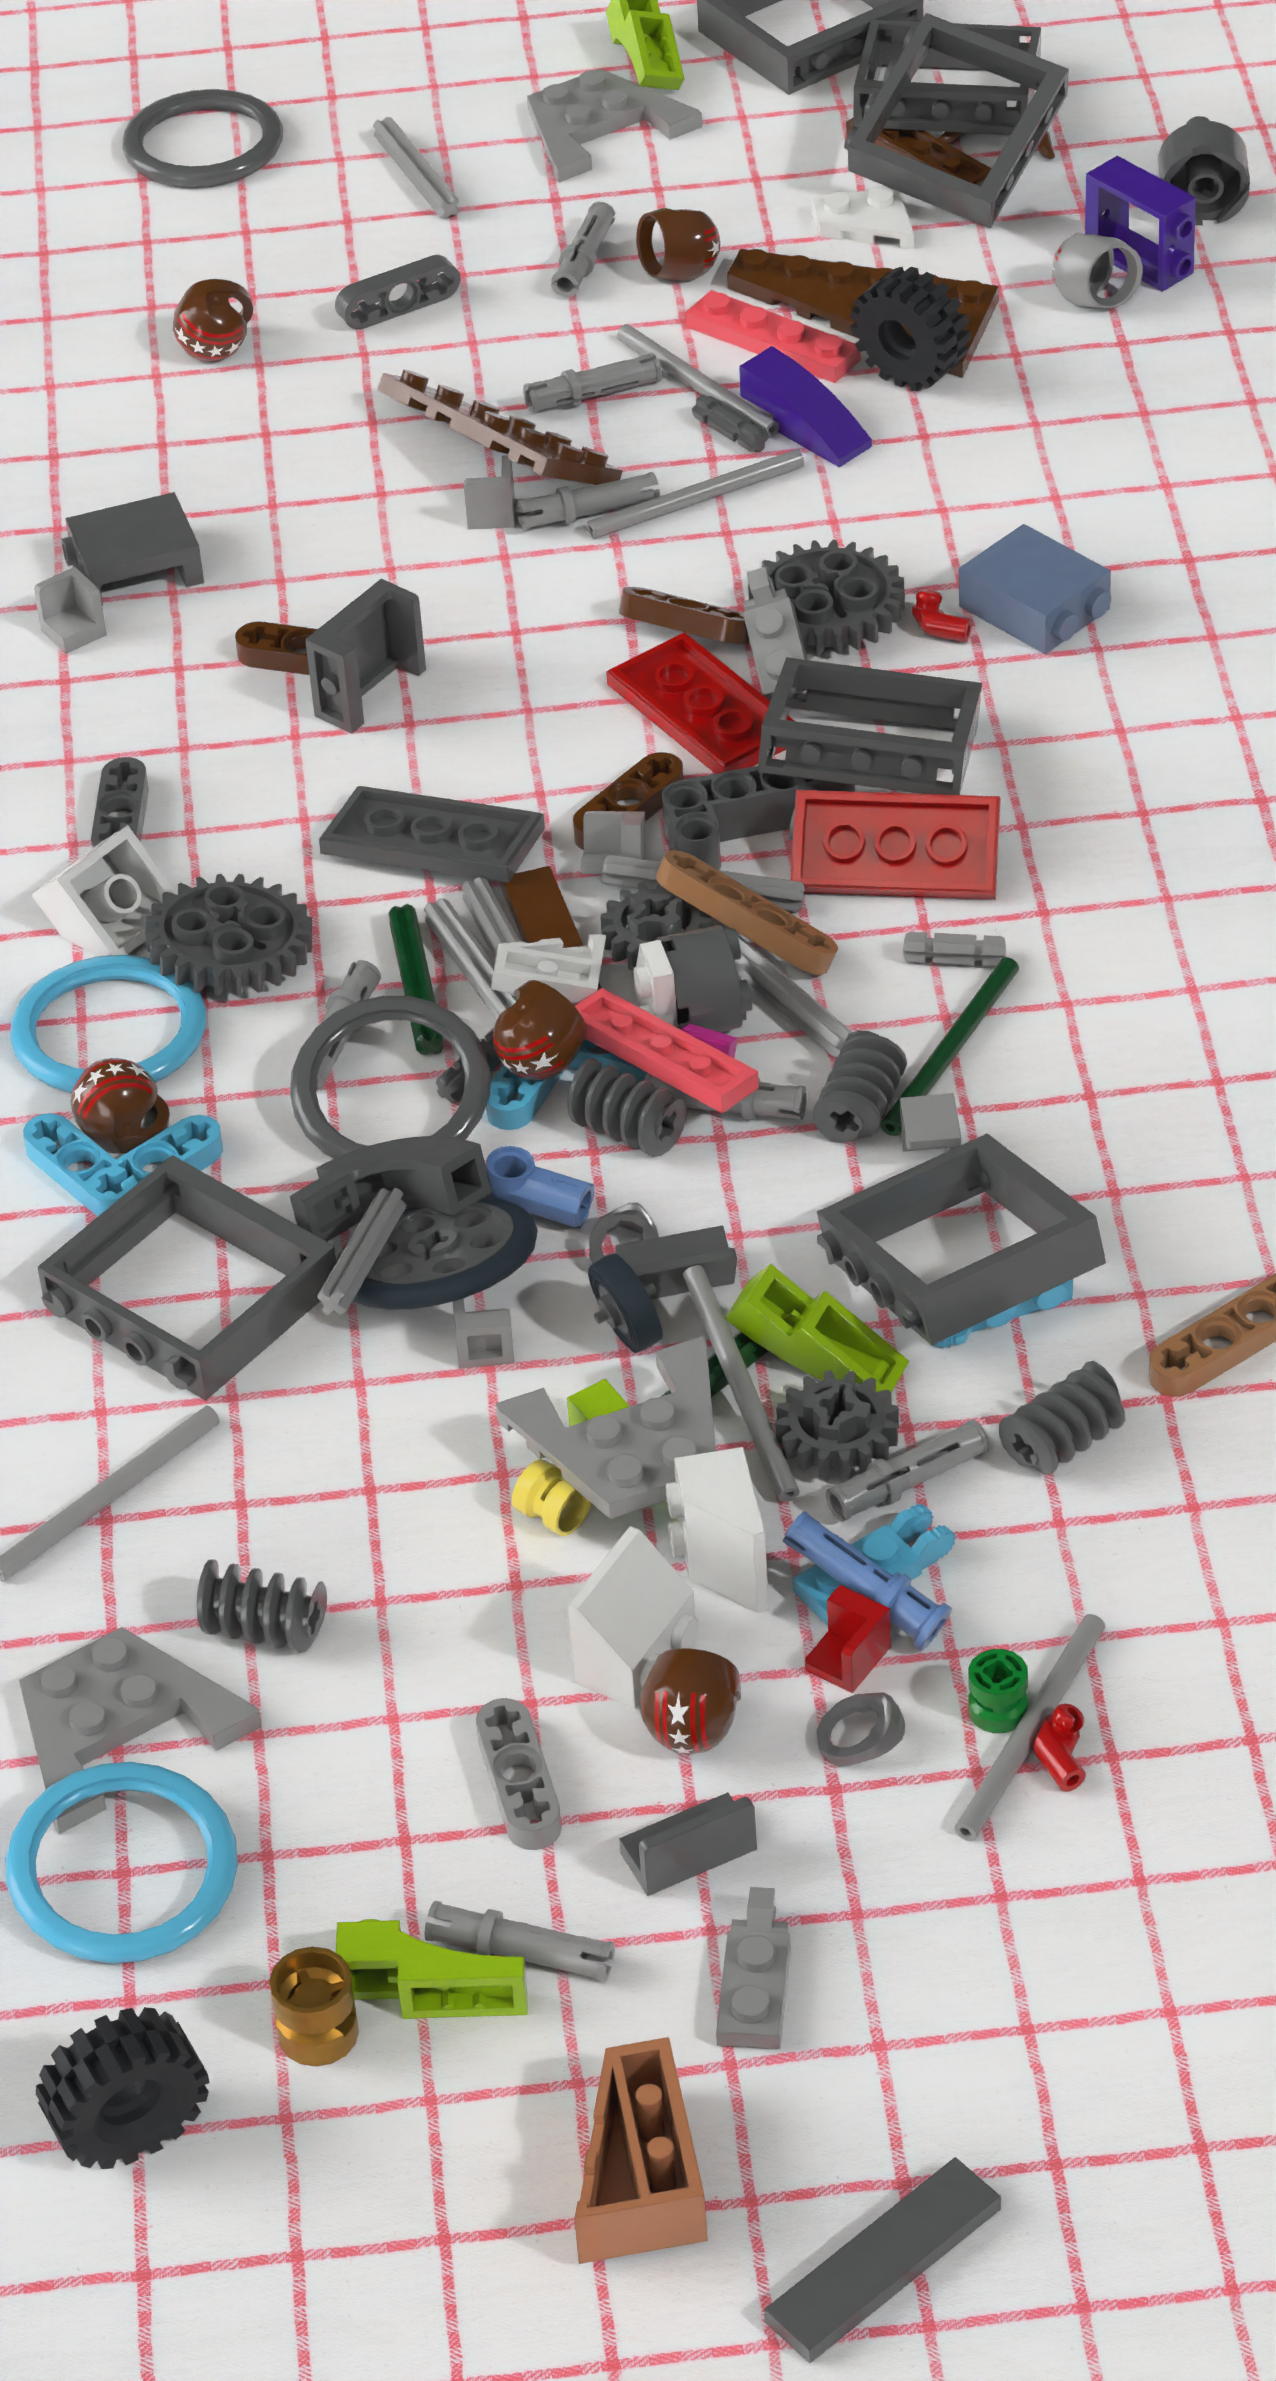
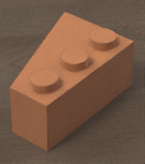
M669 2037L606 2048L593 2114L594 2126L584 2163L585 2175L580 2201H577L574 2217L579 2264L708 2241L705 2195Z

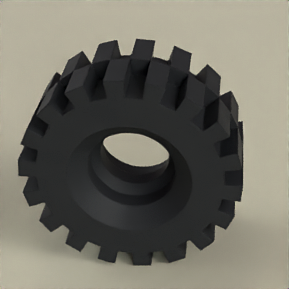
M898 267L891 272H887L854 302L856 307L851 310L850 318L856 322L850 328L852 335L860 337V340L855 343L858 351H866L869 356L865 360L870 368L877 365L881 369L878 376L885 381L893 377L894 385L903 387L908 383L910 391H918L922 387L924 389L932 387L963 360L962 358L969 349L965 344L971 340V331L963 329L969 323L967 315L958 313L957 309L962 304L957 296L952 300L948 297L946 292L950 288L944 282L937 286L933 283L935 276L927 271L922 276H919L918 268L909 267L904 271L903 267ZM902 324L911 332L912 336L904 329Z
M144 2007L139 2017H137L133 2008L120 2010L118 2019L110 2021L108 2016L104 2015L94 2020L95 2029L85 2033L80 2028L71 2034L70 2037L74 2043L70 2047L66 2048L59 2045L54 2050L51 2056L55 2065H43L39 2074L43 2083L36 2085V2096L39 2099L37 2103L67 2157L72 2161L77 2159L81 2166L91 2168L97 2161L101 2169L114 2168L116 2160L122 2158L125 2165H129L139 2160L138 2153L148 2149L153 2154L164 2149L160 2143L168 2136L176 2140L185 2132L181 2125L184 2120L195 2121L201 2111L196 2103L206 2102L209 2091L205 2084L210 2083L208 2073L179 2022L176 2023L173 2016L165 2011L159 2016L155 2008Z

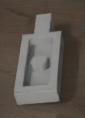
M766 567L747 572L753 599L743 601L745 610L743 615L763 696L771 701L786 657L807 660L794 606L785 588L775 591L772 578L768 576ZM796 688L795 694L806 691L807 689Z
M750 1887L747 1920L732 1919L731 1931L727 1933L716 2029L717 2046L780 2049L791 1945L790 1934H788V1922L775 1921V1888Z

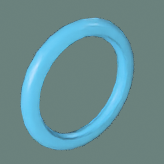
M131 955L96 956L70 963L49 973L35 983L20 1000L11 1021L10 1041L15 1056L32 1076L48 1086L72 1093L75 1084L85 1069L59 1063L42 1051L36 1037V1025L40 1015L50 1003L64 993L82 985L105 980L141 981L157 986L169 993L177 1001L181 1012L180 1029L169 1045L154 1056L138 1063L156 1083L167 1078L182 1067L197 1050L207 1023V1008L200 991L198 993L194 992V984L191 981L179 986L176 985L175 973L162 976L160 974V964L152 965L150 958Z
M136 1762L100 1764L74 1772L48 1787L28 1806L11 1835L5 1858L6 1885L15 1909L30 1929L56 1949L83 1960L111 1964L145 1961L170 1953L191 1941L220 1913L232 1892L238 1868L236 1837L226 1813L213 1797L186 1776L151 1764ZM130 1790L158 1795L171 1800L188 1812L199 1826L206 1843L208 1864L203 1884L193 1901L180 1914L162 1925L136 1933L107 1934L93 1932L71 1924L56 1913L44 1898L37 1880L36 1857L41 1839L50 1824L66 1809L76 1803L106 1792Z

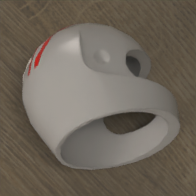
M1075 233L1060 245L1054 254L1051 264L1053 282L1067 301L1081 307L1114 308L1125 304L1136 293L1143 274L1140 256L1132 247L1120 239L1096 234ZM1113 248H1119L1127 261L1126 279L1121 288L1111 297H1098L1097 294L1104 290L1113 271Z

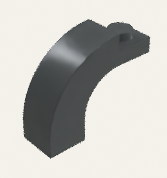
M421 1136L377 1143L332 1159L316 1168L319 1179L289 1197L297 1225L328 1242L361 1221L375 1195L381 1188L390 1192L395 1187L403 1192L401 1200L406 1204V1208H429L451 1216L456 1215L466 1209L467 1206L492 1193V1188L479 1143L454 1137Z

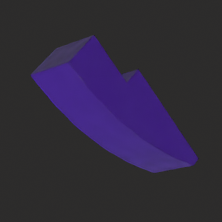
M769 347L739 366L740 396L771 413L773 420L779 424L778 433L837 467L843 466L872 447L870 436L841 401L814 375L775 347Z

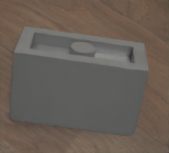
M723 1225L615 1245V1254L625 1260L645 1286L650 1282L653 1283L657 1292L650 1295L651 1299L689 1292L683 1278V1273L695 1265H700L704 1268L712 1288L734 1284L737 1255L735 1248L728 1247Z
M727 1792L619 1838L620 1854L646 1895L650 1896L757 1850L755 1806L749 1797H743L734 1801Z

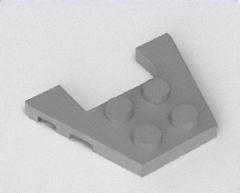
M600 68L586 71L580 76L560 84L549 85L544 90L527 96L528 112L539 139H542L544 143L548 162L552 163L553 174L558 182L592 170L591 154L581 144L635 123L647 120L669 140L702 128V112L698 109L646 87H641L639 84Z
M701 1336L656 1351L657 1368L671 1394L652 1398L643 1403L565 1427L545 1389L541 1388L496 1403L497 1419L500 1425L508 1432L514 1429L525 1438L527 1448L538 1458L547 1457L561 1469L563 1479L609 1519L667 1501L666 1483L675 1482L674 1458L716 1451L706 1340Z
M123 1627L19 1680L45 1790L70 1774L84 1770L83 1765L182 1713L189 1717L215 1751L262 1727L260 1712L254 1705ZM104 1794L83 1799L66 1809L53 1821L56 1831L61 1834L106 1810Z

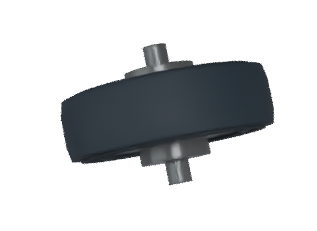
M615 1253L593 1263L588 1268V1278L600 1309L599 1312L594 1314L596 1322L600 1324L607 1321L619 1339L634 1353L644 1351L660 1341L663 1337L662 1327L650 1295L657 1292L653 1283L650 1282L644 1286L625 1260Z

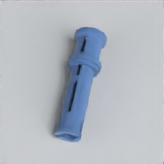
M806 1511L802 1512L795 1519L783 1538V1543L804 1555L845 1587L890 1608V1622L915 1639L914 1647L920 1651L927 1648L934 1640L952 1612V1607L946 1603L937 1605L912 1587V1580L906 1574L901 1575L898 1572L894 1575L890 1574L838 1535L822 1526L820 1522L811 1517Z

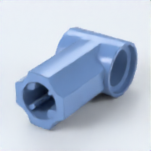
M500 1147L488 1155L486 1168L492 1193L485 1197L506 1200L519 1205L528 1213L572 1227L581 1228L588 1218L591 1203L594 1199V1184L535 1166L533 1156L521 1147Z

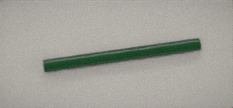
M1009 957L1001 959L883 1118L880 1125L885 1133L891 1136H897L900 1133V1098L928 1095L1018 973L1019 966L1015 960Z

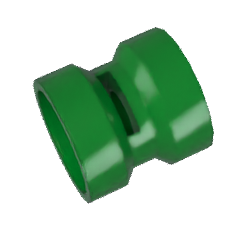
M1005 1649L984 1651L972 1659L968 1667L970 1690L968 1695L969 1717L983 1731L1007 1733L1015 1730L1028 1709V1696L1026 1692L1028 1688V1667L1023 1658L1012 1651Z

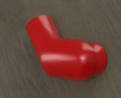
M923 589L918 591L916 594V605H912V615L922 630L930 636L967 643L971 634L972 620L948 615L939 609L942 602V596L939 592Z
M1067 1703L1057 1705L1053 1714L1046 1716L1033 1745L1036 1757L1059 1788L1065 1792L1076 1789L1086 1777V1772L1072 1755L1080 1737L1079 1730L1084 1725V1716L1077 1707Z

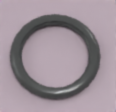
M223 89L191 90L159 99L141 109L130 120L124 131L122 150L129 164L138 173L153 181L184 187L213 186L243 178L265 166L276 155L282 143L283 125L275 110L266 102L252 95ZM217 109L241 113L256 120L262 128V138L251 150L234 159L212 165L183 166L170 164L150 156L143 146L144 136L155 125L170 117L195 110Z
M379 996L357 1001L338 1010L315 1028L299 1050L291 1071L290 1099L294 1116L306 1137L324 1154L333 1159L366 1147L367 1145L356 1143L341 1135L328 1123L320 1109L317 1098V1074L326 1054L346 1034L364 1025L385 1020L410 1021L423 1024L440 1033L453 1045L461 1059L465 1080L464 1093L459 1107L449 1122L431 1136L454 1137L466 1140L483 1116L490 1097L491 1069L487 1053L474 1030L455 1013L434 1002L411 996Z

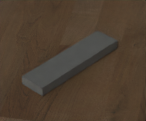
M954 2157L764 2309L765 2323L807 2362L812 2363L1000 2211L1001 2196L958 2158Z

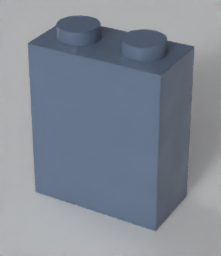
M1022 524L959 567V607L1044 654H1047L1064 641L1069 640L1075 633L1095 619L1102 617L1110 609L1111 570L1026 524Z

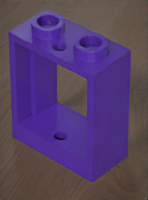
M1118 155L1086 173L1085 234L1113 237L1127 243L1140 256L1143 266L1141 281L1161 292L1194 273L1196 197ZM1129 203L1159 219V245L1129 229ZM1113 248L1114 266L1127 272L1128 266L1123 252L1119 248Z

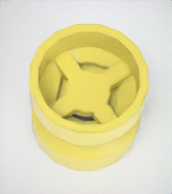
M538 1459L525 1468L518 1478L512 1494V1505L516 1510L530 1518L541 1517L545 1527L559 1536H567L573 1533L585 1520L592 1504L563 1479L562 1472L557 1466L543 1459Z

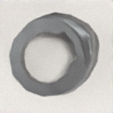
M628 1203L600 1217L589 1237V1258L592 1264L605 1257L601 1248L602 1242L606 1235L616 1230L617 1227L642 1233L643 1240L659 1237L654 1221L639 1203Z
M884 1692L855 1694L836 1703L822 1717L816 1730L819 1751L831 1763L843 1766H851L878 1758L891 1751L902 1741L905 1734L903 1714L892 1696ZM872 1710L877 1714L879 1723L871 1729L869 1736L860 1743L851 1747H838L831 1743L832 1730L844 1717L855 1712L865 1713Z

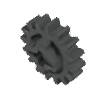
M644 882L638 883V892L634 894L625 889L619 891L620 902L608 900L606 903L607 913L601 914L600 917L601 933L606 935L604 950H611L614 962L627 958L628 969L632 971L637 965L640 944L656 941L657 937L713 926L711 916L669 892L659 883L656 889H649Z
M831 1370L825 1371L824 1381L819 1383L806 1376L803 1378V1391L789 1387L786 1390V1402L777 1403L776 1437L778 1442L782 1444L785 1458L798 1457V1470L802 1472L813 1465L819 1467V1478L825 1479L831 1469L839 1470L843 1479L850 1478L851 1468L858 1466L863 1472H866L868 1464L872 1462V1458L887 1461L889 1459V1447L897 1446L899 1409L898 1406L892 1405L891 1392L883 1390L876 1393V1379L872 1377L865 1380L862 1384L855 1381V1372L849 1371L843 1380H836Z

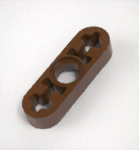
M624 587L622 589L619 614L624 617L725 643L747 644L750 641L743 612L647 588Z
M261 621L247 623L240 627L235 634L238 659L248 667L310 675L307 653H293V651L306 648L305 639L317 629Z
M666 752L649 754L582 806L573 816L575 844L584 850L583 817L587 811L645 812L646 822L663 808L662 792L665 787L673 782L684 780L681 759L674 754ZM624 799H637L641 801L630 806L617 804V802Z

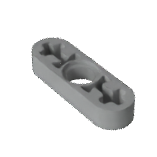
M500 1698L486 1703L477 1714V1734L479 1746L508 1837L516 1846L523 1849L539 1850L553 1844L561 1833L560 1805L529 1711L525 1705L514 1699ZM507 1724L508 1729L513 1733V1743L504 1746V1740L498 1726ZM515 1765H525L535 1771L529 1779L521 1782H513L502 1776L508 1768ZM533 1801L534 1810L540 1822L530 1823V1820L525 1817V1803Z

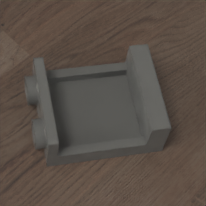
M175 492L65 518L68 537L61 539V545L67 566H72V568L76 567L99 589L100 595L103 584L177 567L186 588L204 583L199 544Z
M384 579L377 581L305 639L314 716L351 734L364 724L362 696L397 668H401L416 676L426 671L419 597L415 593Z

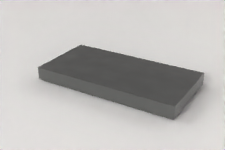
M357 786L319 838L320 853L467 877H482L487 880L509 883L544 831V814Z

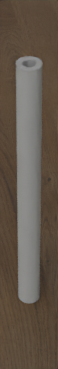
M624 324L620 327L617 333L618 340L642 356L655 353L662 369L701 395L714 397L722 402L723 407L727 405L750 419L753 425L758 424L767 430L769 438L777 434L779 430L778 422L632 326Z
M799 449L592 519L587 521L588 532L592 539H596L804 466L803 455Z
M700 1265L692 1266L685 1270L683 1278L776 1496L780 1502L791 1501L800 1493L728 1323L725 1320L706 1272Z
M208 1405L204 1406L0 1556V1581L4 1582L217 1426L220 1423V1419L215 1410Z
M1093 1614L1084 1616L955 1825V1832L962 1839L974 1841L978 1837L1033 1747L1044 1719L1047 1715L1053 1714L1054 1709L1062 1700L1103 1633L1105 1623L1100 1617Z

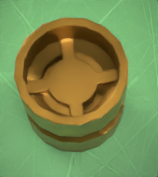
M313 1946L296 1949L283 1956L273 1967L269 1979L280 2047L288 2058L302 2065L317 2067L332 2064L345 2057L356 2044L359 2034L349 1965L341 1955L330 1949Z

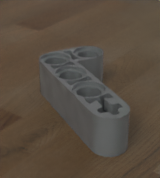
M758 766L679 780L669 784L662 792L665 840L669 851L676 850L689 853L713 868L720 870V842L790 829L791 818L795 808L796 790L855 792V785L758 772Z

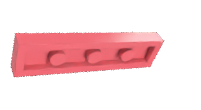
M711 290L685 312L687 328L756 354H760L773 346L795 360L812 375L836 383L861 361V352L858 351L853 342L804 325L799 321L769 312L764 308L729 297L724 293Z
M604 988L599 989L575 1005L587 1025V1033L584 1039L720 1113H724L759 1088L757 1070Z

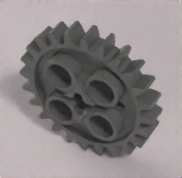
M832 539L828 547L821 548L820 544L813 540L811 549L804 550L801 546L794 544L793 554L788 555L782 551H777L776 562L762 561V567H766L768 576L773 580L775 591L785 588L794 606L804 649L809 645L815 646L817 655H821L825 647L830 646L833 647L837 654H842L843 645L850 644L856 650H860L862 639L877 643L878 632L890 634L892 632V623H900L901 611L905 610L904 577L899 576V567L897 565L888 566L887 555L874 558V548L872 547L857 552L856 542H851L845 548H838L837 540ZM748 584L749 600H750V599H753V596H752V593H751L750 585Z
M217 874L215 883L210 884L202 877H196L197 887L191 888L188 885L179 883L178 895L164 892L162 894V904L153 903L151 905L152 915L146 916L145 943L146 951L150 952V963L152 965L160 964V974L162 976L175 973V984L178 986L190 980L193 981L194 992L197 993L206 985L213 986L215 996H219L225 987H231L236 996H241L243 986L250 985L258 993L262 992V982L264 981L280 986L281 974L292 977L296 976V965H306L307 953L312 952V917L307 916V905L297 904V894L295 893L282 895V885L279 883L268 889L264 888V878L262 877L257 878L251 884L245 883L243 874H238L233 882H226L222 874Z

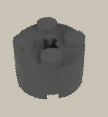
M1196 116L1188 120L1186 125L1173 131L1165 139L1158 154L1159 177L1196 197V225H1203L1202 220L1217 219V223L1227 221L1244 207L1249 197L1250 175L1246 145L1235 130L1225 124L1210 121L1204 116Z
M715 925L657 937L656 940L661 941L674 973L677 1022L680 1024L678 1029L682 1030L688 1024H694L717 1032L741 1028L742 1021L746 1020V1011L752 1010V998L747 980H738L735 960L741 959V951L736 930L734 928L724 930L721 925Z

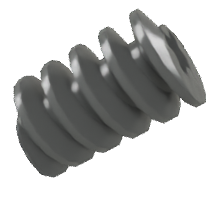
M858 1030L847 1035L812 1112L814 1124L820 1133L830 1141L840 1143L853 1142L857 1138L871 1137L878 1132L888 1104L892 1101L895 1093L894 1090L897 1089L901 1076L904 1074L907 1066L906 1055L897 1044L888 1038L870 1031Z
M587 1059L579 1067L569 1088L567 1100L568 1114L574 1123L581 1127L588 1126L595 1133L606 1134L607 1137L616 1142L623 1141L630 1148L641 1149L651 1157L662 1156L677 1143L684 1129L687 1118L685 1098H678L673 1101L672 1092L668 1089L659 1088L655 1091L654 1085L647 1080L640 1081L637 1084V1079L634 1075L625 1073L620 1076L617 1068L611 1065L602 1068V1063L597 1059Z
M1093 1360L1086 1362L1082 1369L1071 1372L1065 1380L1053 1384L1047 1392L1035 1396L1031 1403L1020 1406L1014 1414L1005 1416L999 1423V1436L1004 1449L1019 1465L1024 1467L1033 1466L1045 1475L1052 1474L1058 1468V1461L1061 1463L1070 1462L1075 1456V1450L1079 1452L1086 1451L1090 1448L1092 1439L1102 1440L1109 1433V1428L1118 1429L1123 1426L1126 1421L1125 1410L1114 1379L1103 1366Z
M210 1559L204 1565L199 1579L196 1605L197 1619L200 1629L205 1634L215 1635L222 1630V1633L228 1639H239L244 1634V1638L249 1643L259 1644L266 1639V1642L272 1648H283L288 1643L289 1648L293 1652L303 1653L312 1646L323 1624L327 1609L326 1586L323 1581L318 1582L312 1596H308L305 1578L296 1577L288 1592L285 1591L283 1573L276 1572L270 1579L268 1586L264 1587L263 1574L259 1568L251 1569L244 1583L241 1582L240 1566L234 1563L229 1565L224 1577L219 1578V1564L217 1560Z

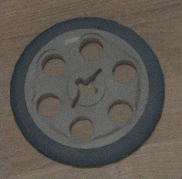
M483 1197L479 1201L472 1203L454 1216L429 1208H407L404 1210L353 1301L367 1307L387 1310L417 1309L456 1301L488 1289L512 1275L527 1261L534 1251L538 1232L534 1219L517 1204L503 1199ZM346 1245L343 1247V1249H342V1250L340 1251V1253L338 1254L336 1262L338 1261V1259H339L340 1255L342 1254L343 1250L345 1249Z

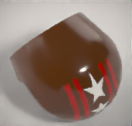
M659 208L643 214L638 222L636 233L638 256L642 267L648 275L675 281H691L706 274L713 267L720 252V235L712 219L704 212L691 209L672 210ZM656 221L660 226L664 240L665 255L663 266L657 261L652 246V231Z
M223 279L202 280L191 285L186 290L174 312L173 332L176 340L188 355L199 361L215 362L226 359L236 353L247 335V323L253 315L254 308L248 291L238 283ZM229 298H235L242 304L241 312H237L230 305Z
M529 980L514 990L517 1002L499 1015L494 1027L493 1040L501 1063L511 1073L524 1079L539 1081L554 1078L569 1067L580 1050L587 1033V1025L577 1008L560 992L545 983Z
M107 1058L96 1061L83 1071L73 1088L70 1103L75 1122L84 1134L106 1152L114 1154L128 1153L168 1128L170 1117L168 1105L158 1095L157 1085L153 1078L138 1063L122 1058ZM151 1109L156 1112L157 1118L150 1127L144 1129L141 1127V1121Z
M682 1648L668 1650L660 1654L640 1692V1713L652 1737L667 1749L682 1754L703 1753L717 1746L728 1734L733 1723L737 1701L741 1699L740 1674L737 1667L728 1659L709 1651Z

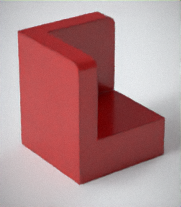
M839 1585L827 1599L828 1632L805 1658V1670L853 1693L891 1648L890 1608Z

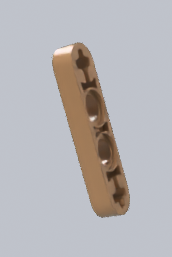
M676 850L667 851L656 874V880L663 888L729 928H734L736 932L796 968L814 975H823L828 972L838 951V946L832 938L697 857Z
M1276 1274L1158 1344L1152 1350L1149 1358V1380L1152 1387L1159 1393L1171 1397L1187 1395L1276 1341ZM1254 1311H1264L1272 1314L1274 1319L1266 1323H1257L1249 1320L1246 1315ZM1219 1336L1230 1340L1232 1344L1223 1349L1208 1347L1203 1342L1210 1337Z

